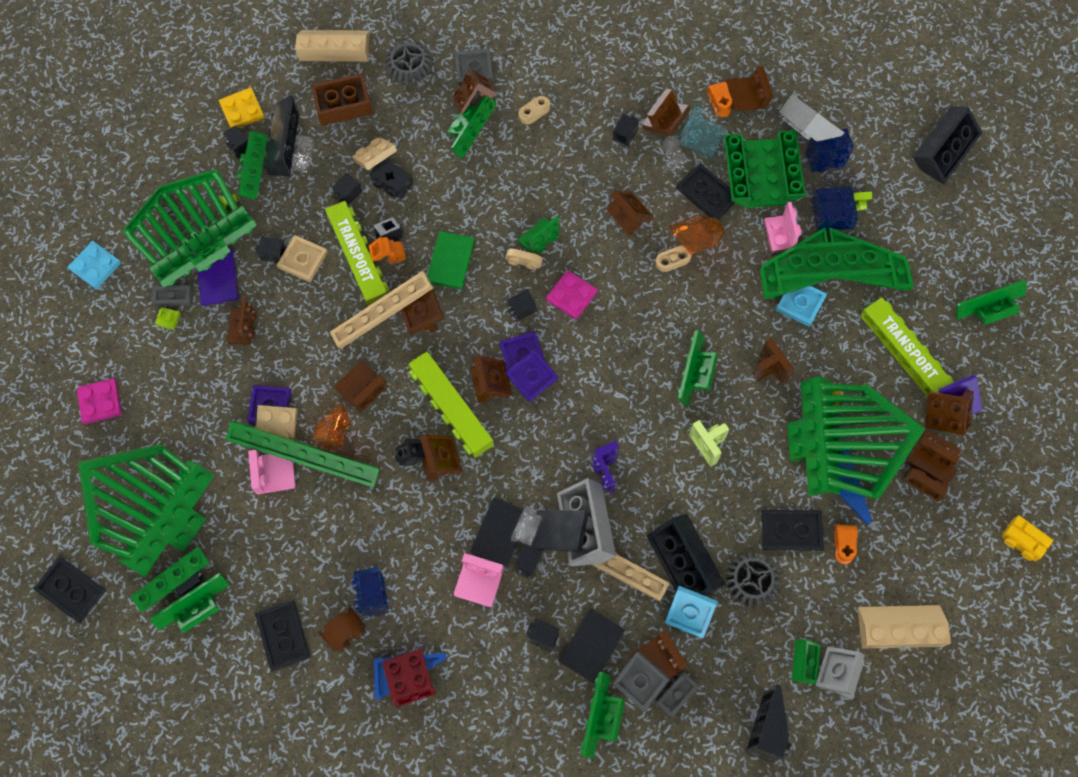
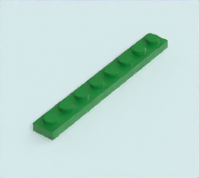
M230 421L225 439L373 488L376 485L380 472L379 467L236 421Z

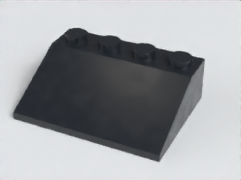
M778 684L763 693L745 752L767 762L783 759L784 755H788L791 743L788 742L790 736L782 689Z

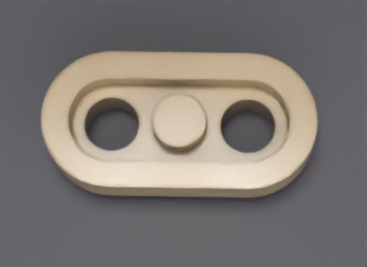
M538 96L519 110V120L524 124H531L550 110L549 99L545 96Z
M678 246L658 254L655 263L657 269L662 272H668L688 264L691 260V250L686 246ZM683 255L685 258L680 259L678 256ZM666 261L668 264L663 265L662 262Z
M508 249L505 257L509 264L514 266L524 265L531 270L540 268L543 261L542 257L537 254L517 249Z

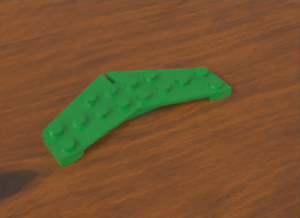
M824 227L764 263L759 272L764 299L776 298L833 278L902 291L912 290L914 287L909 263L905 256L831 227L827 230L829 242Z

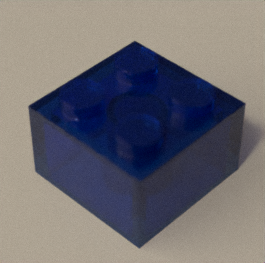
M847 128L841 129L844 134L839 137L821 141L811 138L805 154L811 172H824L834 167L839 169L847 164L854 148Z
M853 187L815 190L812 204L817 232L824 227L826 231L829 227L836 230L854 229L858 221Z
M379 567L354 571V577L351 578L353 590H356L357 597L354 598L355 609L365 618L389 614L384 574Z

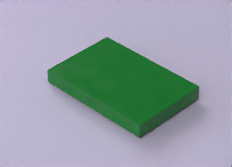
M439 231L427 274L431 284L463 289L475 238Z

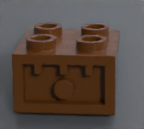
M764 66L757 67L750 78L725 80L732 98L731 105L733 111L766 109L773 98Z
M472 69L469 74L467 73L464 76L461 87L454 93L455 104L462 114L467 109L476 92L483 97L489 96L491 98L496 94L489 78Z
M247 296L242 297L241 307H231L227 335L228 344L251 345V339H254L255 329L253 322L257 320V311L253 308Z
M360 362L335 385V389L360 413L388 388L385 379L381 375L377 376L363 362Z
M966 390L962 396L930 391L927 399L925 427L965 435L971 427L974 391Z
M911 466L903 481L938 502L947 493L948 489L946 488L956 474L957 469L952 467L944 482L941 483L927 476L922 470Z
M663 630L656 638L630 654L632 659L636 652L640 651L670 678L688 666L666 630Z

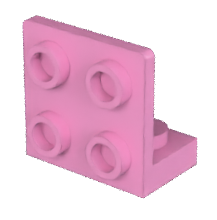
M787 202L782 216L764 219L771 254L784 252L798 243L801 228L796 222L797 212L796 208H793L792 202Z
M257 450L248 451L251 487L257 495L296 488L294 463L292 461L270 454L260 455Z
M464 553L462 559L463 567L454 596L492 607L504 571L503 565Z

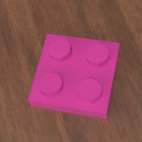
M567 270L548 294L546 301L577 320L597 294L598 289Z
M115 378L77 387L83 424L122 415L117 380Z

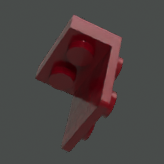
M422 649L382 662L391 698L396 707L436 694Z

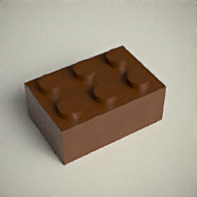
M363 73L311 85L321 126L373 114Z

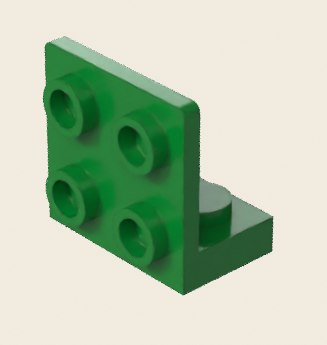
M555 216L551 221H548L545 217L542 218L518 239V243L527 252L534 254L542 253L549 242L553 243L559 237V218Z

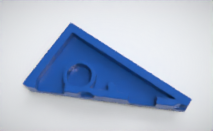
M849 450L841 453L843 455H851ZM853 463L838 464L840 468L855 470ZM839 476V480L861 487L859 479ZM840 489V494L838 495L868 525L872 519L864 496Z
M446 653L424 655L427 669L429 670L446 660ZM394 657L374 659L375 700H380L390 694L382 662Z

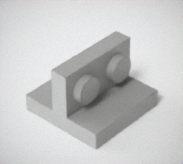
M827 647L815 686L834 691L844 698L852 700L863 668L865 655L857 651Z

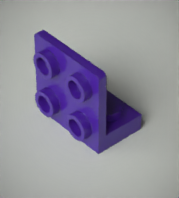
M616 440L594 450L592 467L596 474L600 473L602 478L600 480L604 490H608L610 494L614 493L616 483L607 466L614 463L618 457L619 446Z

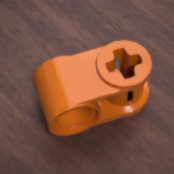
M721 82L707 86L708 96L716 115L722 118L729 116L732 98L727 83Z
M835 525V557L840 564L851 563L857 554V526ZM843 550H846V553L849 554L848 557L843 552Z

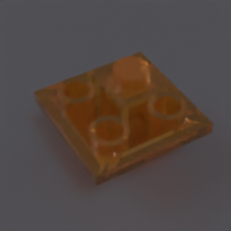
M697 216L672 224L669 227L690 255L717 246L726 232L716 217Z
M339 403L317 423L312 438L315 446L337 451L338 447L342 446L344 441L343 432L350 424V417L343 404Z

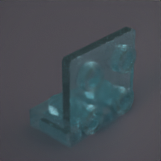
M696 105L681 133L680 145L713 157L726 132V127L704 119V116L701 115L703 107Z

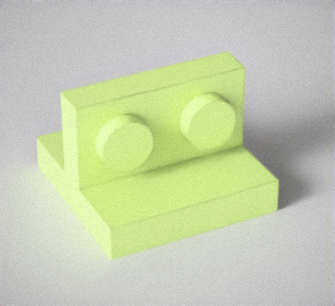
M700 420L692 424L689 436L711 467L719 460L722 452L717 445L725 441L729 428L725 423L720 426L716 424L708 430V433Z

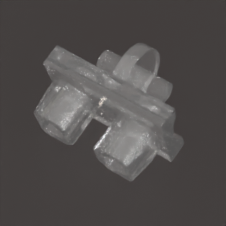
M527 507L524 509L511 536V541H521L524 544L531 545L542 520V516L537 515L535 509Z

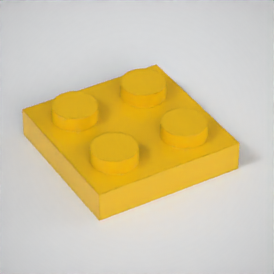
M251 87L219 100L230 128L235 125L237 128H241L265 118Z

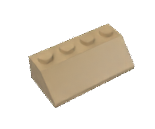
M301 30L297 34L295 50L299 61L368 62L370 31Z
M940 605L858 607L862 649L945 647L951 644L949 624Z

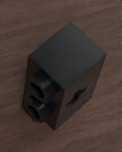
M385 159L378 163L370 173L372 184L378 189L383 188L394 198L402 199L414 184L411 174Z
M536 618L535 623H530L526 634L530 644L552 653L560 635V628Z

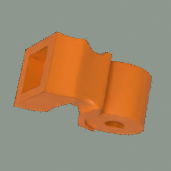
M379 237L369 245L372 261L381 260L385 256H387L389 263H397L406 259L402 242H394L387 237Z

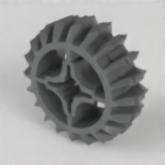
M403 40L402 44L396 42V47H391L390 51L387 52L385 67L388 75L393 78L394 82L398 80L400 85L404 81L407 86L409 82L415 85L416 80L421 83L422 78H427V74L430 73V68H432V57L428 48H425L423 44L419 45L418 41L412 43L409 40L408 43H405Z
M748 552L746 558L741 554L739 560L734 559L732 561L734 565L728 566L731 572H727L725 576L730 578V580H727L725 583L726 585H732L728 589L729 593L736 592L732 597L734 600L738 596L741 597L739 604H743L747 600V607H750L752 601H754V606L757 608L760 602L766 605L767 599L769 601L774 599L772 594H778V590L774 587H780L781 583L775 580L780 579L781 576L774 574L778 567L771 568L772 560L768 563L765 562L767 556L764 555L759 559V553H755L754 558H752V554ZM749 565H757L761 567L763 571H755L752 568V566ZM743 567L745 579L738 583L737 573ZM751 575L753 577L755 576L756 578H758L755 584H753V582L751 583L750 581L747 582L750 579ZM768 577L769 586L767 591L763 593L761 580ZM750 588L757 595H750L742 589Z

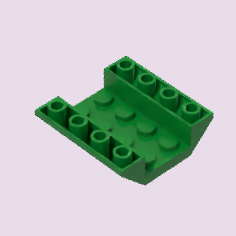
M796 130L778 131L776 139L743 141L742 134L724 135L732 202L745 208L785 206L787 202H794L805 197L806 193Z

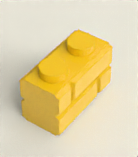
M1020 515L1010 522L1000 536L1004 539V543L1007 546L1018 549L1022 552L1021 555L1025 559L1033 560L1034 562L1044 555L1053 542V539Z

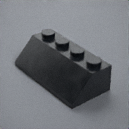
M292 95L276 103L275 110L271 113L270 139L266 143L267 157L263 161L264 169L267 170L268 175L290 177L300 116Z
M951 106L913 156L921 171L942 184L947 182L982 135V131L969 106Z
M688 514L673 517L647 535L676 592L678 587L681 586L703 596H708L726 585Z

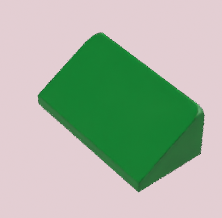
M806 639L795 640L792 681L816 685L820 643Z

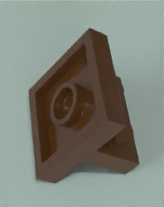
M665 89L641 125L645 130L672 136L691 109L689 105L677 103L672 90Z
M615 190L611 195L614 201L606 208L628 235H632L643 222H651L655 218L632 191Z
M431 289L401 309L408 333L411 335L422 329L433 333L438 330L436 323L445 319L434 289Z
M771 338L763 346L760 353L761 359L755 368L753 378L756 382H759L773 373L779 383L783 385L788 382L794 368Z
M481 355L475 357V365L470 367L477 402L485 403L495 397L508 398L512 396L509 379L505 374L506 366L504 360Z
M926 429L906 463L915 469L922 470L927 476L942 483L950 469L958 462L960 458L958 455L961 449Z
M425 434L420 437L426 456L422 463L428 482H433L446 474L456 475L462 472L452 436Z

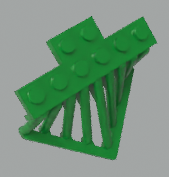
M217 169L159 186L124 227L122 232L152 264L149 268L164 288L173 285L177 281L176 279L182 275L186 276L191 273L194 267L199 272L205 271L215 261L224 259L228 255L227 253L230 252L227 245H232L242 235L251 233L257 224L242 205L240 207L237 206L222 176ZM209 181H216L232 210L231 213H227ZM196 185H203L221 215L219 221L198 191ZM188 188L211 222L212 225L210 227L206 225L182 191L183 189ZM169 193H176L202 230L201 233L198 234ZM162 198L165 200V202L171 208L173 213L185 227V229L190 234L192 239L188 240L186 238V236L182 233V231L172 220V218L169 216L166 210L159 203V201ZM154 208L182 244L180 247L152 215L151 211ZM145 218L156 230V232L161 236L165 243L169 246L172 252L167 253V251L161 246V244L143 225L142 222L145 220ZM136 229L139 230L162 257L160 260H157L133 234Z
M821 376L800 382L803 419L787 423L790 461L793 462L806 459L808 495L840 494V489L872 499L880 498L924 432L925 427L870 385L837 384ZM834 391L866 394L867 396L833 395L832 393ZM837 402H840V403H863V404H873V403L876 402V403H878L880 406H833V405H834L835 403H837ZM889 412L892 414L891 416L834 417L842 413L885 414ZM904 423L906 425L835 429L839 426L855 424ZM907 434L905 439L900 442L836 441L849 436ZM844 450H897L890 459L837 454V452ZM853 463L885 466L886 468L881 475H874L840 468L838 464ZM839 476L874 482L875 485L869 490L841 481Z
M160 444L85 460L78 464L89 543L99 549L120 556L119 562L143 577L147 575L168 543L184 553L206 520V518L192 510V508L214 475L195 462L188 460L185 463ZM154 455H163L180 469V473H176L155 458ZM145 459L170 477L173 483L169 484L135 460ZM124 462L158 485L166 493L164 495L115 464ZM105 467L159 503L157 506L100 472L97 468ZM91 476L151 512L150 516L148 517L92 484ZM94 495L134 517L144 525L139 527L95 504ZM97 514L135 533L136 536L134 538L126 536L98 523ZM99 532L128 545L127 549L101 541Z

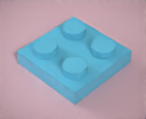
M92 240L67 268L97 290L121 262Z
M807 286L783 295L776 311L810 327L827 293L812 286Z
M679 586L665 623L704 638L718 601Z

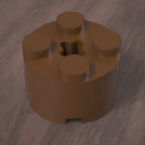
M351 606L347 608L348 613L343 614L341 612L323 627L326 630L325 632L323 630L318 632L333 652H343L350 646L349 641L352 638L354 640L359 639L367 632L364 629L366 627L365 623Z

